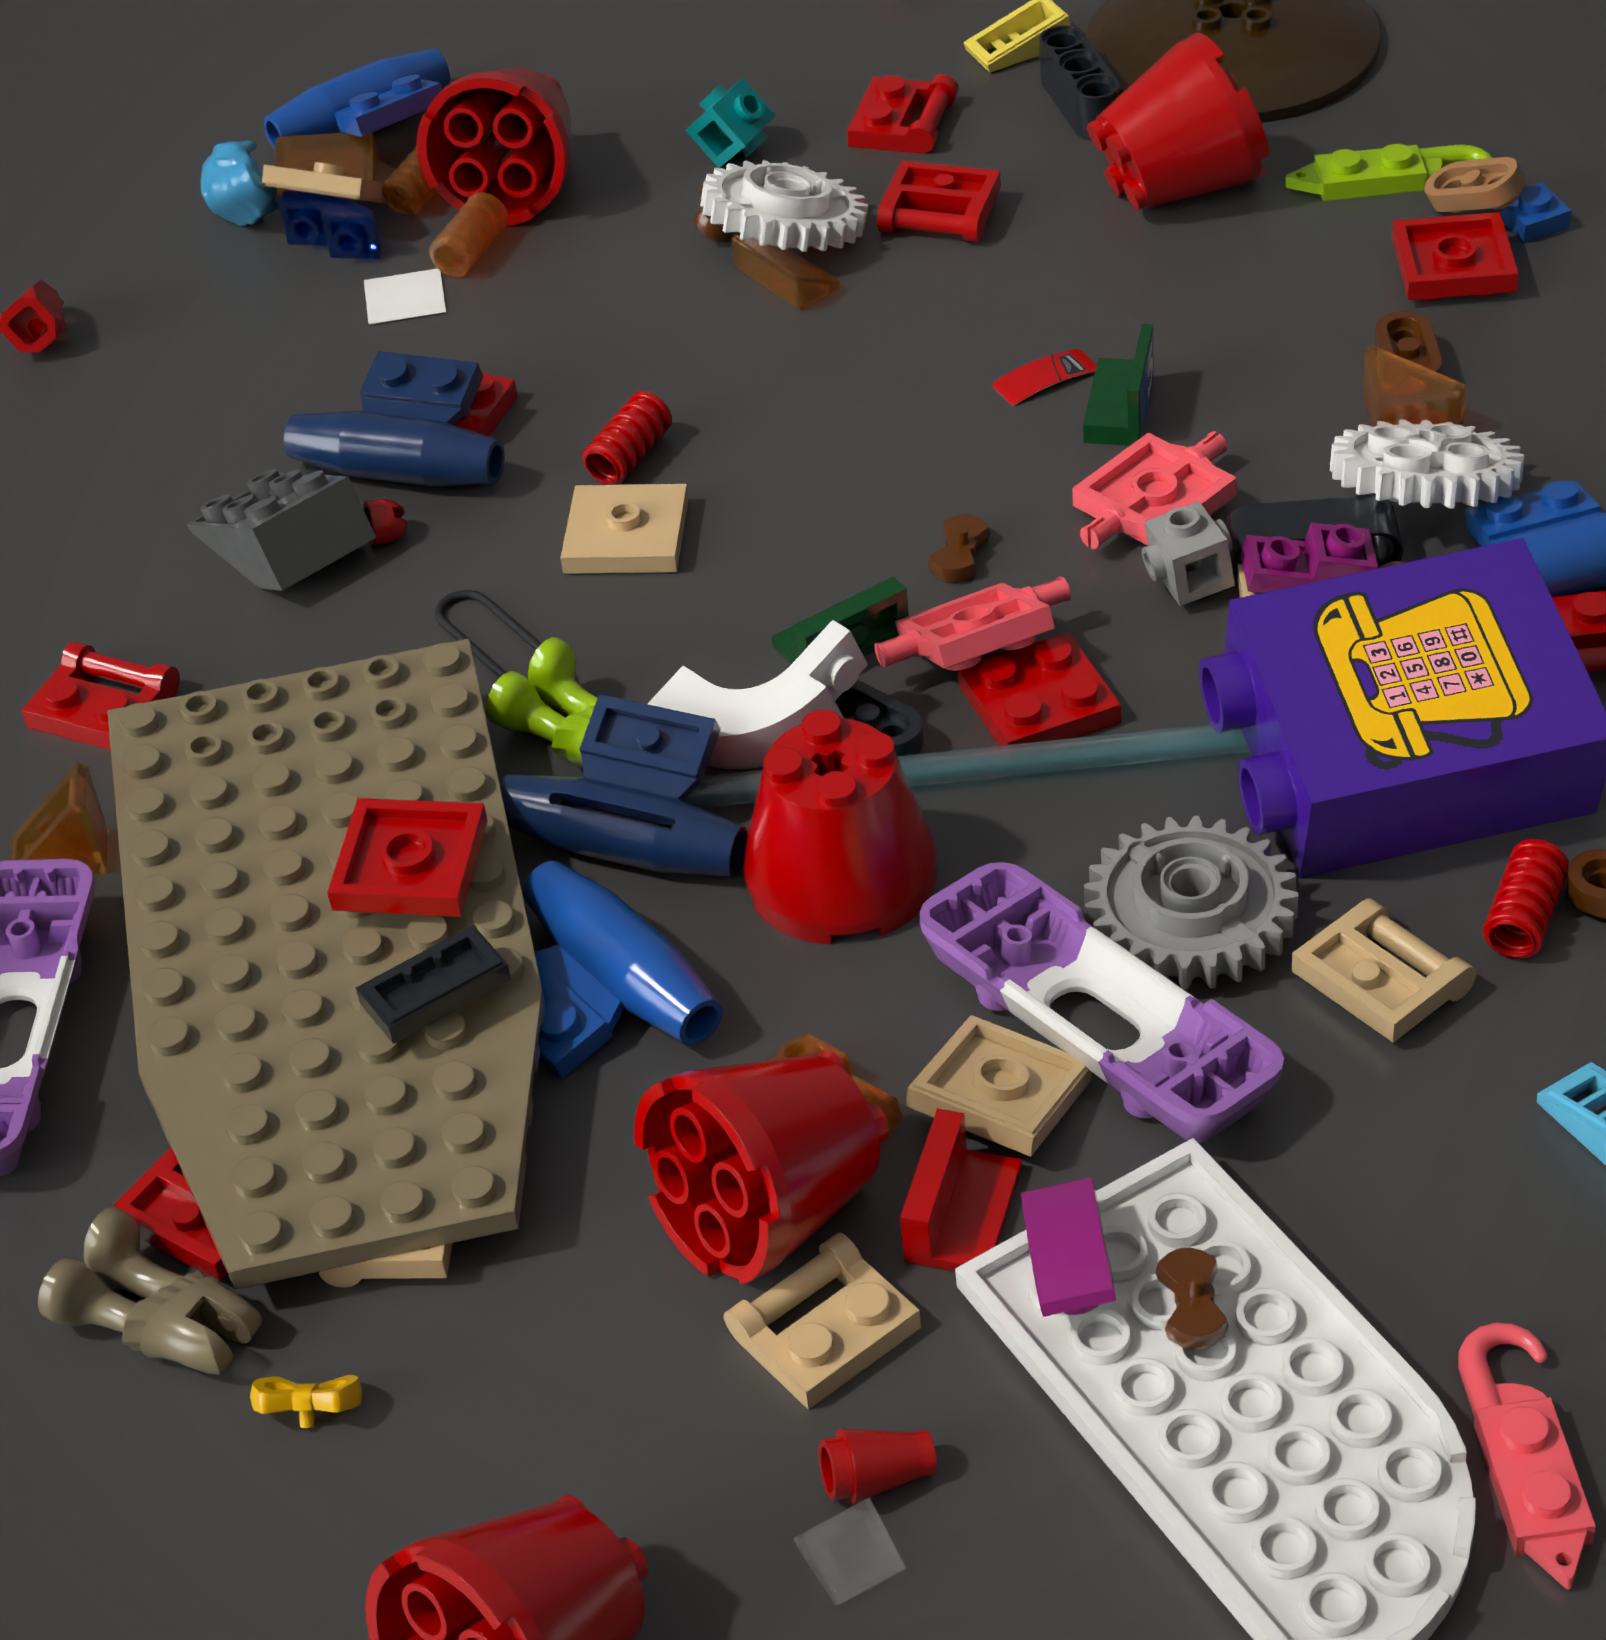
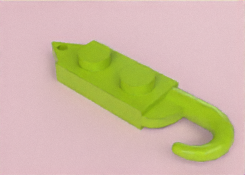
M1391 144L1384 148L1360 151L1341 149L1331 154L1314 155L1313 163L1287 174L1286 188L1319 194L1323 201L1424 191L1425 183L1433 173L1450 163L1492 158V156L1482 148L1461 144L1420 149L1418 145L1406 146L1403 144Z

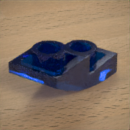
M283 191L278 203L288 245L328 246L330 258L380 259L382 252L372 210L349 200L300 191Z

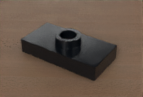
M471 925L356 987L361 1006L392 1044H395L510 981L511 977L507 962L474 925Z

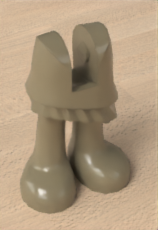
M117 1207L105 1208L96 1216L88 1229L84 1241L85 1264L73 1257L61 1258L45 1275L38 1295L39 1313L44 1319L54 1324L69 1326L92 1324L122 1332L121 1343L128 1346L132 1351H142L148 1358L167 1359L207 1374L220 1375L233 1362V1354L224 1340L215 1332L232 1341L248 1343L262 1324L260 1313L252 1304L229 1290L214 1276L207 1277L205 1274H201L200 1271L183 1276L166 1270L147 1259L140 1253L141 1232L135 1218ZM109 1288L128 1291L145 1299L136 1303L111 1291Z

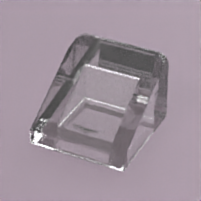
M870 1498L794 1538L800 1553L836 1606L906 1569Z

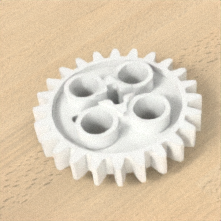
M1400 419L1399 425L1377 421V426L1375 427L1360 424L1358 425V431L1345 429L1343 436H1335L1331 447L1330 471L1333 472L1332 478L1334 480H1341L1343 488L1356 487V494L1358 495L1375 493L1377 501L1390 500L1398 502L1402 506L1420 502L1424 508H1430L1433 503H1442L1448 508H1455L1456 502L1476 507L1478 506V500L1496 503L1498 496L1511 497L1512 490L1520 489L1524 454H1520L1521 448L1519 446H1510V439H1495V432L1475 433L1474 426L1464 427L1453 424V422L1432 424L1429 420H1423L1420 424H1412L1405 419Z

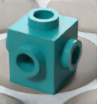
M742 77L729 90H726L720 84L699 103L705 112L685 131L711 161L720 168L739 151L745 157L752 153L767 138L762 129L776 115Z

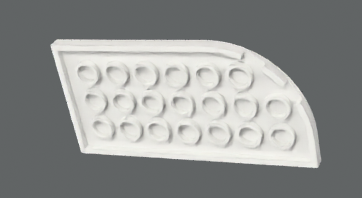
M1194 1138L1096 1191L1104 1240L1111 1263L1116 1301L1100 1304L1092 1311L1084 1314L1068 1315L1060 1313L1043 1317L1039 1305L1026 1230L955 1268L957 1288L1253 1640H1428L1444 1620L1460 1591L1468 1569L1475 1526L1476 1498H1473L1472 1482L1466 1464L1467 1452L1454 1421L1440 1399L1422 1377ZM1191 1247L1202 1250L1212 1255L1218 1264V1271L1212 1284L1215 1289L1214 1303L1226 1316L1229 1327L1225 1336L1218 1343L1204 1350L1183 1348L1170 1341L1165 1332L1167 1321L1177 1307L1174 1293L1158 1281L1155 1272L1159 1260L1169 1252L1179 1248Z

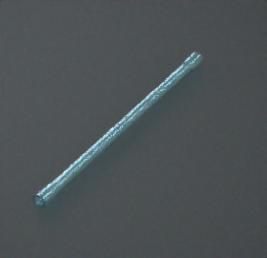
M1211 724L897 757L910 786L1250 752L1241 729L1217 733ZM762 770L705 776L702 786L698 785L683 801L699 808L755 803Z

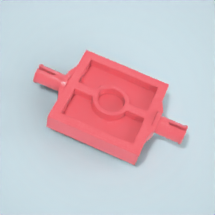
M1212 431L1196 445L1185 447L1170 444L1147 433L1072 488L1073 506L1096 518L1080 530V537L1087 547L1091 544V549H1097L1112 535L1122 532L1148 546L1144 521L1166 514L1174 508L1187 506L1198 501L1209 515H1212L1237 496V477L1214 466L1211 461L1227 451L1228 446L1225 438L1220 433L1217 436V432Z
M1062 576L1032 588L1030 586L1022 589L1013 588L1002 582L895 621L898 637L881 643H875L876 657L884 668L915 656L916 658L925 657L944 669L956 671L977 665L981 661V655L999 648L1003 650H1016L1027 647L1036 641L1035 635L1055 628L1050 606L1070 601L1071 591L1069 585Z

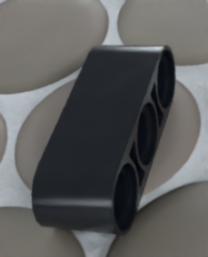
M1067 25L1047 28L1039 36L1042 86L1074 132L1080 138L1092 141L1087 131V124L1096 120V117L1119 97L1118 80L1081 30Z
M1374 495L1250 504L1232 511L1225 521L1233 545V552L1230 553L1232 571L1236 577L1238 564H1242L1241 550L1246 535L1263 537L1282 536L1291 540L1305 541L1311 523L1329 525L1348 524L1356 528L1369 529L1378 566L1392 561H1401L1404 553L1394 506L1389 500L1377 501Z

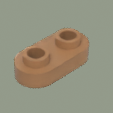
M1512 157L1457 161L1433 173L1426 181L1424 191L1433 208L1438 212L1458 213L1466 210L1490 208L1499 210L1510 206L1519 198L1526 179L1517 161Z

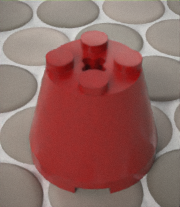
M1194 33L1176 43L1096 117V120L1087 124V131L1098 151H1104L1110 165L1104 169V174L1110 188L1116 196L1126 193L1129 202L1137 211L1244 185L1267 173L1263 164H1261V160L1270 156L1269 146L1255 105L1246 87L1239 89L1232 75L1219 65L1225 61V55L1222 50L1202 33Z
M508 68L470 74L446 86L434 98L422 116L417 133L418 161L430 189L435 187L449 204L462 212L460 217L480 225L507 227L534 218L559 193L569 169L571 114L567 100L562 93L561 85L554 77L543 75L532 69Z
M816 710L804 716L801 725L781 735L771 745L763 758V769L743 859L745 882L752 897L753 908L766 923L788 936L807 942L831 945L833 935L857 934L877 928L881 936L911 920L921 911L923 903L932 895L937 879V858L934 838L895 753L894 742L890 736L881 733L874 727L859 721L842 719L834 711Z
M829 1050L816 1055L681 1072L647 1089L638 1104L634 1124L635 1146L642 1150H648L651 1169L659 1192L648 1196L667 1235L683 1256L700 1272L709 1277L720 1271L729 1277L738 1279L740 1285L769 1273L779 1266L873 1179L879 1165L880 1143L886 1141L889 1135L888 1122L881 1108L873 1102H867L858 1085L846 1072L840 1057Z
M564 1495L552 1503L417 1540L382 1561L374 1570L367 1587L365 1611L369 1639L634 1640L644 1620L645 1601L641 1581L648 1575V1564L643 1552L634 1541L625 1537L618 1539L614 1532L600 1518L587 1510L578 1498L572 1495Z

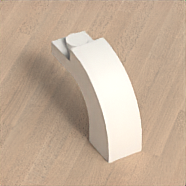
M832 620L791 666L776 678L762 685L746 689H726L713 685L690 669L682 666L648 704L716 719L721 730L708 766L722 769L763 767V758L771 745L785 732L801 725L802 719L808 713L816 710H831L844 719L835 700L855 684L860 673L868 664L850 630Z

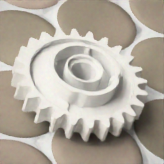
M763 160L762 164L758 165L749 161H743V167L727 163L726 169L714 168L713 174L706 175L700 206H703V215L711 216L710 223L724 224V232H740L741 240L752 238L759 241L761 246L769 244L778 246L781 250L798 248L803 252H807L809 246L826 251L827 244L843 248L844 242L855 243L856 236L862 237L868 204H864L865 196L857 195L856 187L843 186V179H827V172L817 173L810 170L807 166L800 167L786 162L769 163L766 160Z

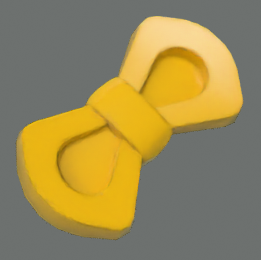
M345 1375L320 1384H297L278 1376L256 1379L252 1383L250 1400L253 1410L260 1414L290 1410L299 1411L300 1427L311 1428L315 1426L314 1410L338 1413L359 1406L362 1402V1386L358 1376Z

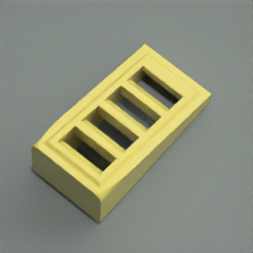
M1031 0L963 43L966 51L991 73L1040 56L1039 36L1045 29L1059 25H1072L1069 15L1052 0ZM992 48H996V49H997L996 51H994V52L991 53V54H989V53L987 52V50L992 49Z

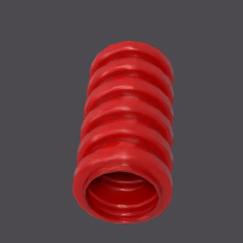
M647 391L634 393L619 412L613 416L610 423L604 426L601 433H598L582 452V461L589 474L598 482L606 485L621 484L627 477V474L632 472L636 464L643 459L645 454L651 450L663 433H666L672 425V414L666 403L657 395Z
M1529 839L1523 840L1514 846L1505 867L1504 875L1499 883V888L1494 896L1493 904L1489 909L1488 917L1482 928L1483 938L1495 952L1508 958L1524 959L1537 954L1542 947L1544 936L1549 928V922L1553 917L1554 908L1558 903L1559 894L1563 889L1564 880L1568 875L1569 868L1567 856L1556 845L1545 840Z

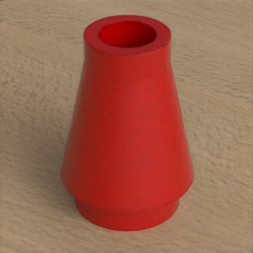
M839 1428L836 1431L835 1437L821 1439L819 1443L818 1454L821 1478L825 1492L831 1501L846 1499L852 1506L917 1478L932 1476L936 1473L937 1464L934 1443L929 1431L926 1429L904 1432Z

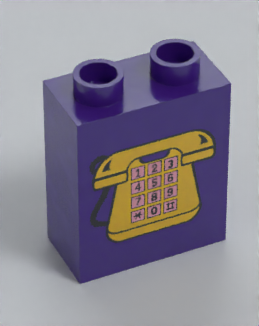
M1524 538L1231 599L1224 654L1205 657L1200 661L1201 693L1206 713L1213 729L1217 733L1241 729L1252 757L1241 759L1238 766L1240 794L1248 822L1256 835L1277 831L1282 832L1300 878L1597 813L1606 781V710Z

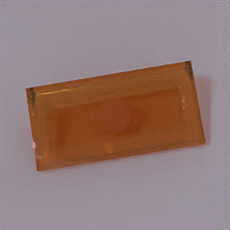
M347 133L285 136L277 138L275 166L313 172L314 162L345 166L344 176L375 181L379 159L373 133L363 137ZM277 188V195L316 194Z
M735 235L731 239L735 267L799 310L840 288L839 280L789 248L781 250L778 246L769 244L761 246L759 245V240L755 238L741 240L740 235Z

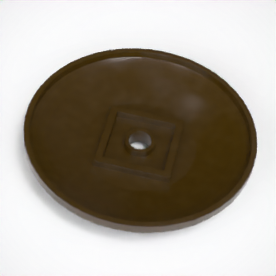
M1106 0L1092 16L1086 32V38L1118 80L1119 96L1176 43L1194 33L1206 35L1225 55V61L1219 64L1221 68L1226 69L1232 75L1239 89L1246 87L1262 123L1287 119L1314 111L1348 94L1368 76L1376 63L1380 48L1379 22L1375 12L1366 0Z

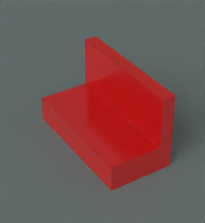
M943 1109L936 1110L900 1216L905 1263L955 1272V1268L999 1244L1022 1171V1159L967 1150L964 1113Z

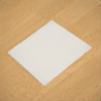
M440 268L364 280L369 325L446 312Z

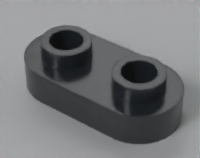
M858 680L850 689L843 692L835 700L844 719L868 724L881 733L890 736L894 742V750L900 763L913 758L922 749L924 743L922 719L914 708Z

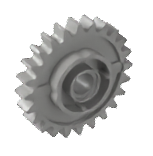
M1193 816L1187 827H1180L1172 817H1167L1165 829L1162 831H1157L1147 823L1141 824V838L1136 839L1121 833L1119 835V850L1105 847L1101 849V864L1090 865L1089 883L1084 884L1085 918L1088 924L1166 978L1169 976L1178 977L1179 984L1183 990H1187L1193 978L1196 977L1202 978L1208 987L1212 989L1216 988L1217 975L1225 973L1231 979L1240 982L1242 981V966L1247 965L1262 971L1265 969V953L1280 956L1283 953V938L1293 937L1294 919L1298 916V892H1295L1296 875L1292 872H1286L1287 857L1285 855L1271 856V841L1269 839L1250 843V828L1244 827L1231 834L1226 832L1225 819L1217 821L1212 828H1205L1199 816Z

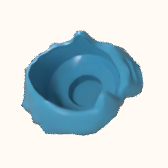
M251 140L229 141L215 145L212 155L203 163L200 179L201 193L208 208L213 213L238 226L253 225L281 207L279 200L275 199L277 188L265 186V183H262L263 172L259 168L256 159L249 156V153L257 149V144Z

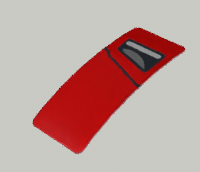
M1080 349L1067 350L1025 364L1000 377L992 383V386L1014 406L1038 391L1058 382L1095 372L1097 365Z

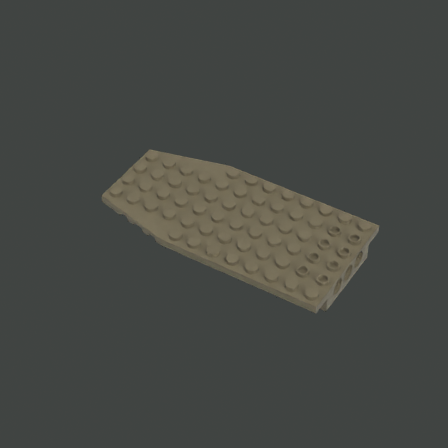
M464 639L449 643H438L429 647L388 655H378L368 659L328 667H317L308 671L267 679H257L247 683L207 691H196L187 695L146 703H136L126 707L107 710L138 1071L147 1097L158 1116L162 1130L177 1158L186 1183L197 1202L206 1227L235 1290L518 1229L527 1163L525 1146L528 1126H531L534 1105L532 1089L534 1073L538 1072L540 1056L538 1041L540 1025L544 1024L545 1001L470 640ZM357 798L484 803L488 823L461 917L332 911L327 891ZM474 925L507 962L511 980L392 1044L361 1006L356 987Z

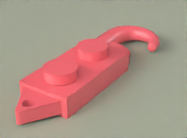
M1492 1323L1478 1327L1466 1336L1459 1349L1458 1369L1473 1412V1427L1515 1556L1527 1554L1565 1589L1570 1590L1584 1546L1593 1544L1596 1526L1551 1397L1547 1398L1543 1392L1531 1386L1515 1383L1495 1384L1487 1361L1488 1352L1492 1348L1504 1344L1523 1348L1528 1351L1537 1363H1544L1547 1360V1352L1542 1342L1535 1335L1517 1325Z

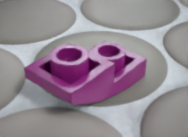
M1311 523L1305 541L1291 540L1282 536L1263 537L1246 535L1241 550L1248 592L1264 593L1378 569L1369 529L1356 528L1348 524L1329 525Z
M1092 1177L1021 1193L1029 1251L1042 1316L1046 1317L1060 1313L1068 1315L1084 1314L1092 1311L1100 1304L1116 1301L1111 1263L1104 1240L1099 1203Z

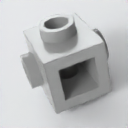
M1199 501L1187 506L1174 508L1166 514L1144 521L1148 546L1142 548L1141 552L1146 570L1154 582L1162 580L1179 606L1235 586L1230 553L1233 552V545L1228 529L1221 519L1214 521Z

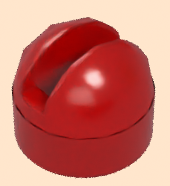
M389 499L364 501L363 510L376 535V538L369 542L371 546L392 543L405 533L407 521L401 518L405 514L401 505Z

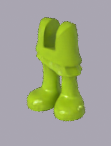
M551 637L536 649L529 663L528 679L519 672L509 671L494 683L486 701V715L489 721L497 726L511 731L533 733L551 741V749L556 752L559 758H567L571 765L583 767L579 749L598 697L585 690L574 680L577 661L573 648L562 639ZM554 710L561 711L569 716L565 718Z

